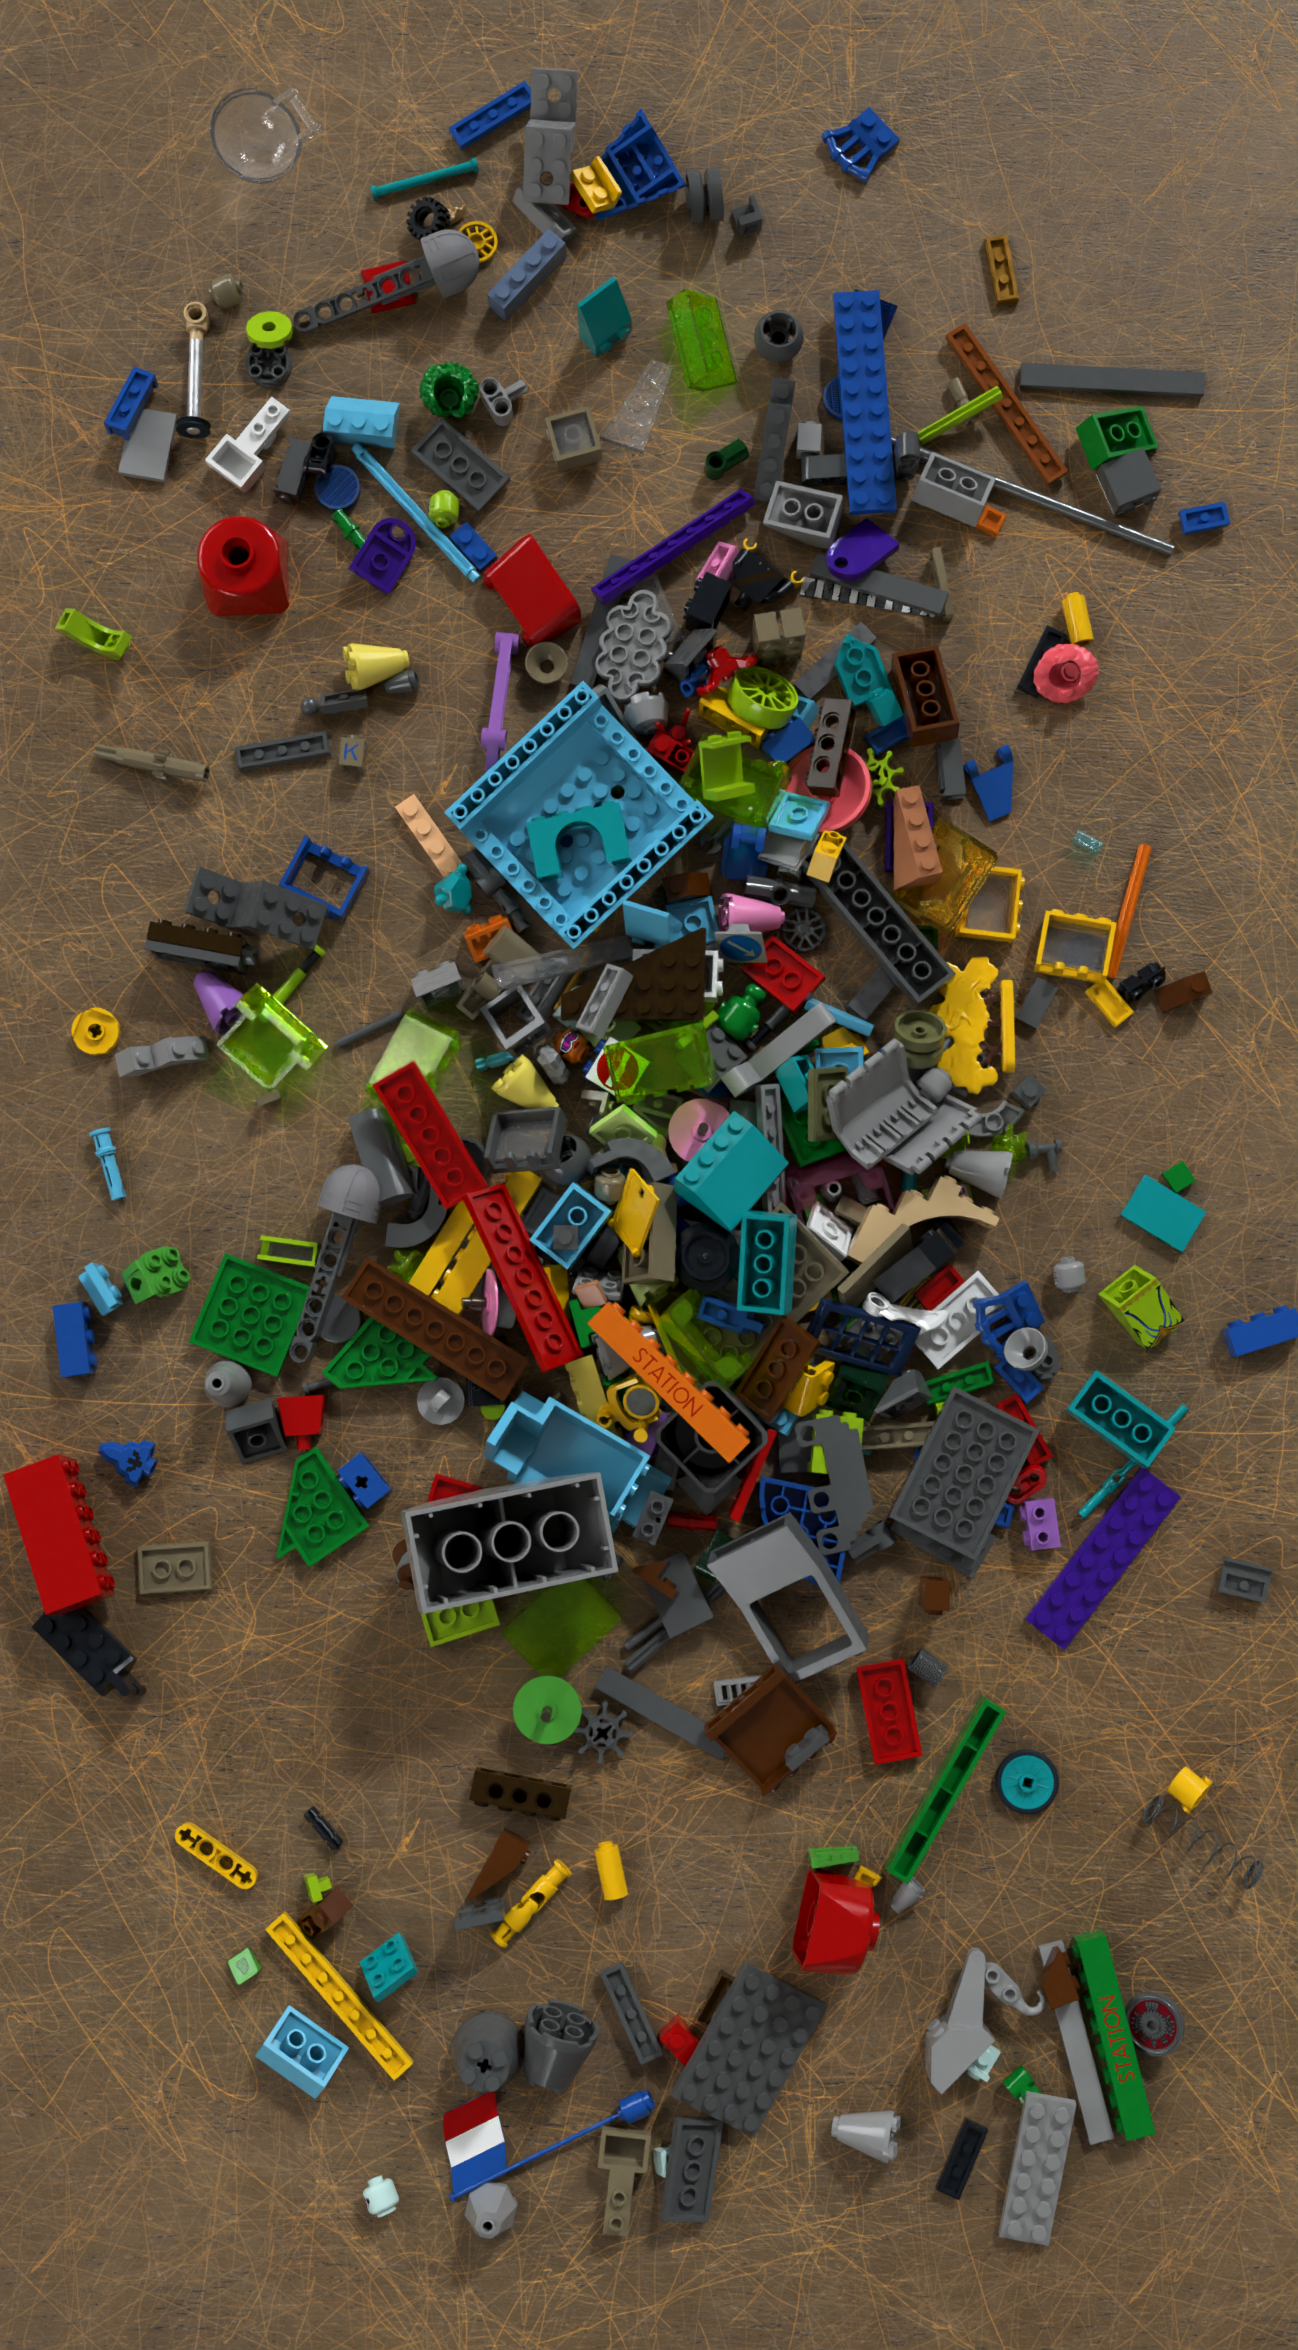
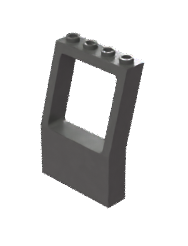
M791 1512L710 1552L707 1562L708 1568L739 1606L772 1664L778 1663L796 1684L803 1681L806 1677L820 1674L826 1668L839 1665L846 1659L854 1655L859 1656L867 1650L869 1641L868 1631L826 1559ZM811 1575L817 1581L847 1634L799 1657L792 1658L760 1606L758 1599Z

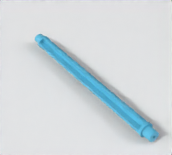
M356 443L351 449L356 458L458 567L464 576L473 583L478 582L481 576L476 571V568L374 459L368 450L359 443Z

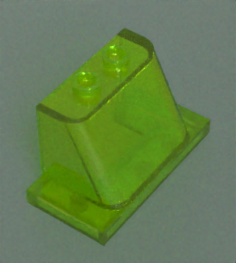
M258 983L234 1005L242 1013V1016L216 1044L234 1063L242 1067L253 1080L260 1083L268 1092H271L297 1063L307 1071L328 1047Z

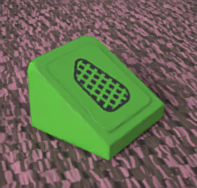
M249 1947L228 1961L238 1985H241L257 1974L262 1968Z

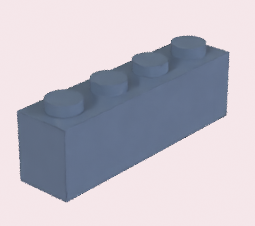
M548 229L487 293L489 308L506 322L567 257L566 243Z

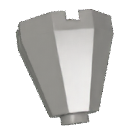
M490 2181L469 2192L464 2216L478 2236L493 2239L513 2227L518 2202L512 2196L507 2184Z

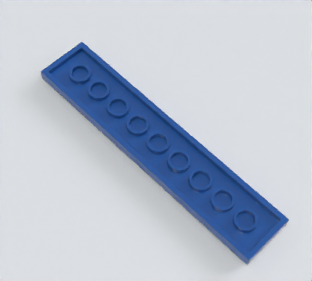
M879 290L833 293L849 515L895 513L897 505Z

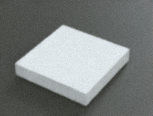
M817 1201L811 1208L806 1227L841 1262L846 1258L853 1229Z

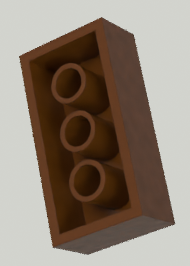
M938 645L893 653L891 672L901 710L904 714L903 717L911 747L958 739L960 722Z

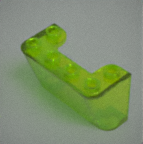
M408 1009L373 1072L365 1092L381 1101L372 1085L414 1060L430 1087L434 1090L438 1082L436 1076L439 1070L444 1071L448 1064L449 1058H447V1055L456 1054L462 1045L460 1033L423 1014Z

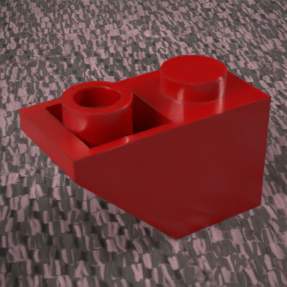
M657 730L646 748V751L661 767L687 774L698 755L694 750Z

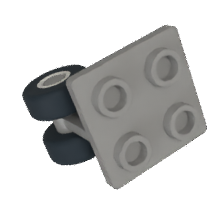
M593 1266L582 1267L577 1275L572 1293L576 1294V1285L598 1280L606 1295L607 1302L610 1301L612 1304L617 1302L626 1311L623 1315L628 1319L633 1301L628 1294L623 1292L625 1284H622V1273L618 1270H600Z

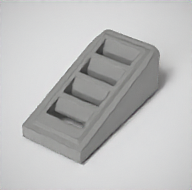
M762 1675L713 1681L717 1706L728 1705L735 1699L732 1696L731 1685L736 1684L738 1697L742 1693L741 1684H746L747 1689L751 1685L750 1683H754ZM721 1686H726L728 1699H723Z

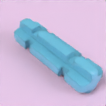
M502 1051L489 1055L486 1059L484 1057L476 1059L475 1065L478 1072L488 1070L487 1068L489 1067L493 1069L509 1064V1061L515 1062L517 1058L514 1059L509 1052Z

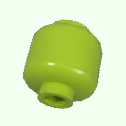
M440 490L432 495L428 513L430 520L442 528L456 523L459 517L460 505L458 498L447 490Z

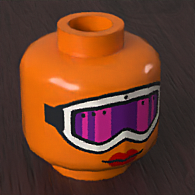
M568 1029L564 1033H558L553 1042L556 1045L555 1051L570 1064L584 1061L590 1050L588 1039L573 1029Z

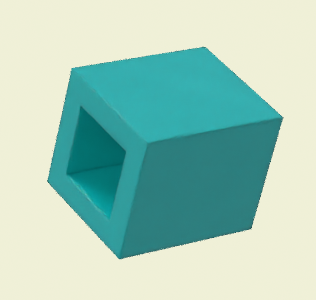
M877 688L870 693V697L865 699L877 725L884 727L904 715L893 691L890 689Z

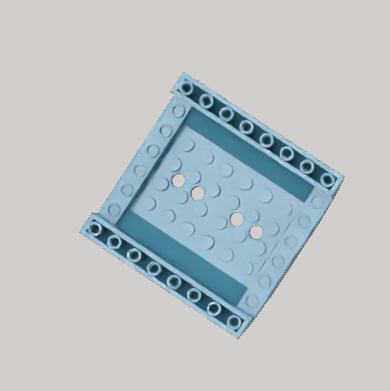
M584 681L573 689L444 812L492 866L498 870L545 922L573 949L582 943L623 904L624 900H627L714 818L698 800L694 801L602 705L600 698ZM617 787L625 790L624 796L620 799L612 797V791ZM606 801L619 802L632 862L609 867L601 835L589 827H575L564 834V836L570 835L573 837V844L565 848L559 843L558 852L564 878L540 883L536 874L526 823L532 822L531 819L535 817H555L554 814L561 811H568V813L577 812V809L583 806L595 808L598 804Z

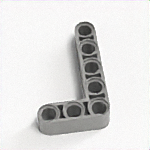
M823 1002L818 1003L749 1061L727 1072L721 1080L735 1098L750 1092L755 1088V1085H760L774 1073V1070L790 1057H794L837 1020Z

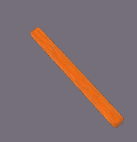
M1140 844L1138 847L1117 922L1107 978L1115 979L1118 974L1152 850L1151 846L1146 844Z

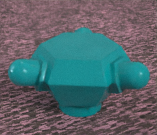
M464 863L458 864L455 871L445 876L442 881L437 882L434 888V901L436 905L442 906L446 910L456 913L463 912L468 915L472 913L473 908L469 904L472 895L470 881L465 875L467 866Z

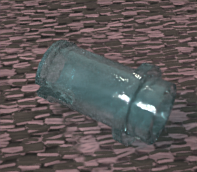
M1078 829L1072 840V843L1090 851L1089 854L1094 853L1096 855L1104 843L1100 841L1099 837L1096 839Z

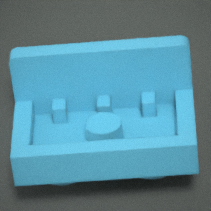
M92 1262L84 1267L86 1271L79 1275V1279L102 1316L109 1314L124 1304L120 1298L122 1295L119 1289L111 1284L108 1279L109 1273L102 1264Z

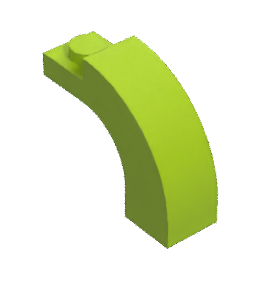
M65 608L55 627L56 630L84 647L118 661L128 651L130 647L129 642L132 638L125 631L106 628L76 609Z

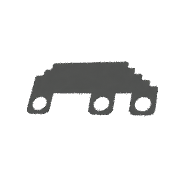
M838 1415L799 1422L795 1425L798 1445L808 1447L823 1444L831 1484L809 1490L808 1497L811 1511L817 1514L836 1510L839 1524L837 1527L822 1529L817 1532L816 1538L819 1551L823 1555L851 1550L850 1542L857 1539L856 1531L862 1529L861 1522L868 1519L867 1512L874 1510L858 1429H849L848 1423H841ZM804 1426H812L815 1429L816 1436L812 1441H804L801 1438L800 1432ZM818 1492H825L829 1496V1503L823 1508L817 1507L814 1504L813 1499ZM827 1533H832L837 1537V1545L832 1549H827L822 1544V1538Z

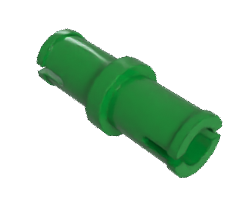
M342 509L337 510L332 515L331 520L343 532V537L346 540L349 539L359 551L366 539L365 536L359 531L360 527L356 523L354 524Z

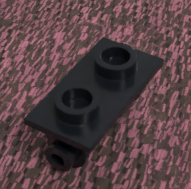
M1150 962L1137 971V975L1141 978L1140 980L1131 975L1119 983L1120 986L1117 987L1118 992L1121 995L1125 994V1002L1127 1004L1140 1000L1146 992L1163 984L1164 980H1166L1165 967L1161 968L1157 962Z

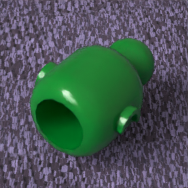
M749 984L745 988V994L742 998L739 996L729 998L727 1002H723L716 1012L719 1017L714 1023L730 1039L736 1042H742L748 1036L751 1037L759 1026L757 1023L760 1020V1012L756 1007L765 1000L766 993L754 984Z

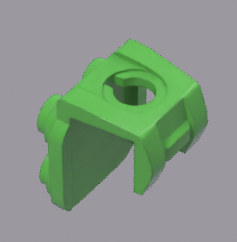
M168 1246L145 1252L121 1274L135 1304L153 1299L155 1296L163 1298L181 1292L188 1287L190 1274L180 1260L179 1251Z

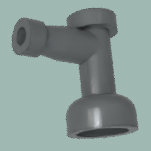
M1060 1139L1039 1145L1034 1141H1027L1025 1143V1152L1028 1160H1035L1039 1154L1047 1153L1050 1165L1049 1171L1059 1170L1057 1153H1062Z

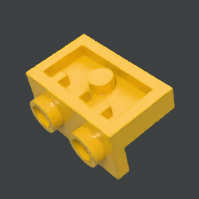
M600 156L594 157L590 166L572 170L570 174L571 181L593 214L613 209L616 206L622 191Z

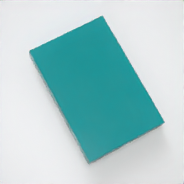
M1143 1175L1120 1216L1182 1253L1205 1216L1206 1211L1149 1176Z

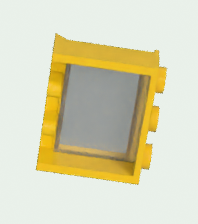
M966 863L961 868L955 937L1011 943L1019 936L1020 923H1017V917L1022 911V900H1019L1020 891L1024 889L1025 878L1021 877V869Z
M1058 909L1046 910L1034 972L1104 984L1108 975L1117 923L1111 922L1108 918L1093 919L1080 913L1070 915L1064 914L1063 911Z

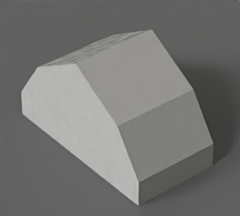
M600 1472L558 1476L485 1488L400 1511L418 1612L422 1614L619 1572Z

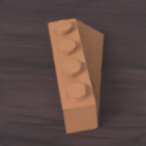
M920 785L898 789L893 800V892L937 883L940 881L943 873Z

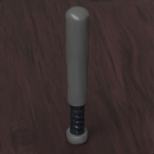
M781 1004L764 1022V1026L752 1038L746 1039L743 1044L751 1052H754L757 1049L756 1045L790 1015L792 1011Z

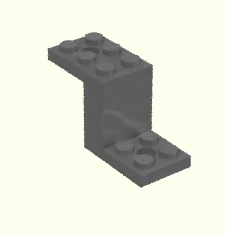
M197 867L183 912L247 936L269 934L306 949L314 950L327 904L264 880L242 883L203 867ZM210 891H215L218 894L216 904H212L208 900ZM295 913L301 914L303 918L300 926H296L293 922Z

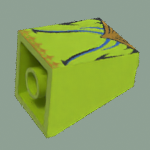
M1136 1265L1132 1266L1098 1293L1135 1342L1146 1350L1156 1346L1163 1337L1175 1331L1178 1325L1185 1321L1158 1279Z

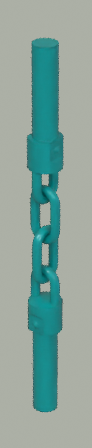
M1181 1404L1166 1421L1175 1426L1189 1409L1184 1404ZM1129 1459L1122 1469L1114 1471L1101 1485L1096 1494L1077 1513L1085 1519L1108 1494L1111 1495L1125 1480L1126 1473L1138 1464ZM1117 1474L1122 1476L1118 1482L1113 1479Z

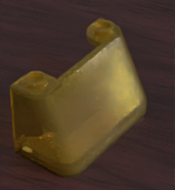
M939 817L932 828L934 842L938 844L936 849L943 872L940 881L905 890L892 891L890 896L898 905L943 933H949L955 929L997 863L998 857L994 850Z

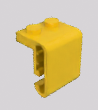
M826 1359L816 1367L808 1365L783 1407L798 1416H805L818 1406L824 1405L829 1397V1385L834 1378L833 1370L835 1363Z

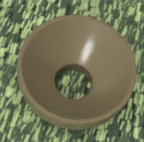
M541 642L529 650L525 658V666L528 675L535 682L542 685H551L563 678L567 670L568 660L560 646L552 642ZM551 662L554 665V669L551 673H543L540 669L541 664Z

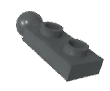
M366 688L359 691L351 689L321 694L320 700L312 697L303 699L300 708L307 716L315 715L318 710L322 711V715L328 713L338 714L346 710L357 711L368 707V694Z

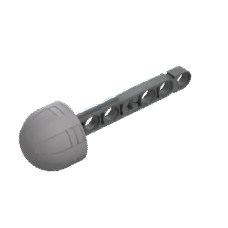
M441 230L420 239L425 256L376 275L372 281L318 302L314 307L309 306L299 310L293 317V324L301 333H310L321 328L320 325L332 324L380 303L383 305L434 284L437 285L443 299L467 289L474 282L479 270L477 249L465 234L456 230ZM419 267L423 277L425 278L423 280H421V276L419 272L416 270ZM411 271L416 274V281L408 285L404 282V275ZM387 280H391L395 284V289L391 293H385L382 288ZM365 290H368L370 293L373 292V295L370 296V301H367L364 298L358 300L361 305H357V301L353 297V294H356V296L360 298L365 295ZM344 298H350L353 303L348 311H344L340 307V303ZM327 306L331 309V316L324 320L320 318L319 311L322 307ZM302 315H307L310 318V325L307 328H301L298 324V320Z
M360 1165L342 1166L334 1170L323 1184L317 1205L333 1211L296 1329L297 1336H294L290 1347V1357L297 1363H307L312 1360L318 1344L315 1341L321 1335L359 1221L377 1224L382 1209L381 1203L378 1202L380 1188L376 1177L366 1167ZM340 1224L348 1227L347 1229L338 1227V1225ZM341 1231L344 1234V1241L337 1245L334 1242V1236L337 1232ZM334 1254L337 1262L334 1267L330 1268L326 1261L329 1255ZM321 1280H325L328 1283V1287H323L320 1284ZM316 1293L325 1294V1298L323 1296H316ZM315 1300H319L322 1304V1309L319 1313H315L312 1310V1303ZM307 1323L314 1325V1333L311 1336H307L304 1331ZM301 1345L307 1349V1355L303 1359H300L297 1355V1349Z

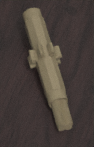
M97 744L94 755L97 758L115 761L117 764L152 771V775L155 778L167 780V775L207 782L210 774V767L208 765L173 758V754H170V751L162 749L158 750V754L130 748H115Z

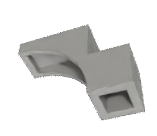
M205 1036L164 1038L150 1046L129 1047L115 1054L119 1077L141 1076L169 1066L206 1061L210 1059Z

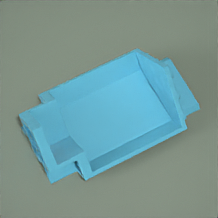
M523 1390L516 1401L510 1403L486 1441L483 1455L486 1459L507 1470L506 1479L514 1484L558 1476L600 1472L611 1532L613 1533L621 1520L636 1528L650 1491L652 1490L664 1495L672 1480V1477L648 1464L649 1454L555 1399L549 1397L546 1403H543Z

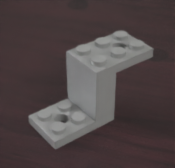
M532 67L530 120L525 126L523 202L569 205L571 153L576 143L577 70ZM551 88H557L560 91L561 97L556 102L551 101L548 97V91ZM549 171L553 175V182L551 184H544L541 181L542 172Z

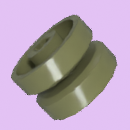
M910 1010L903 1012L896 1018L893 1039L898 1040L904 1045L907 1067L926 1069L935 1066L941 1061L947 1032L946 1023L940 1016L925 1010Z

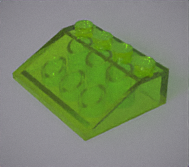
M587 1579L548 1587L501 1631V1634L541 1676L559 1677L622 1618Z

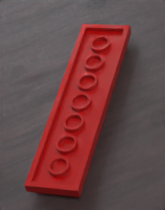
M505 1183L466 1194L462 1197L542 1373L584 1357L537 1252L529 1240L530 1237Z

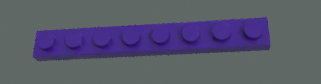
M742 489L733 493L592 587L593 595L603 604L615 600L617 596L633 588L635 584L651 576L656 570L665 564H669L674 558L690 550L692 546L708 538L710 534L726 526L737 516L744 514L755 505L753 497Z

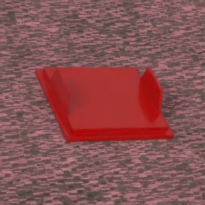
M403 260L362 270L364 284L372 281L374 276L403 265L406 261ZM407 272L404 275V282L411 285L409 273ZM391 280L385 281L382 287L385 293L393 292L395 289L394 282ZM366 290L368 301H370V296L373 295V292L370 293ZM414 293L385 305L380 303L370 307L371 313L375 314L416 304Z

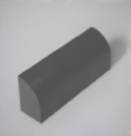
M373 1108L348 1117L362 1165L369 1169L378 1181L380 1188L378 1202L381 1203L382 1209L416 1196L417 1192L394 1122L387 1109Z

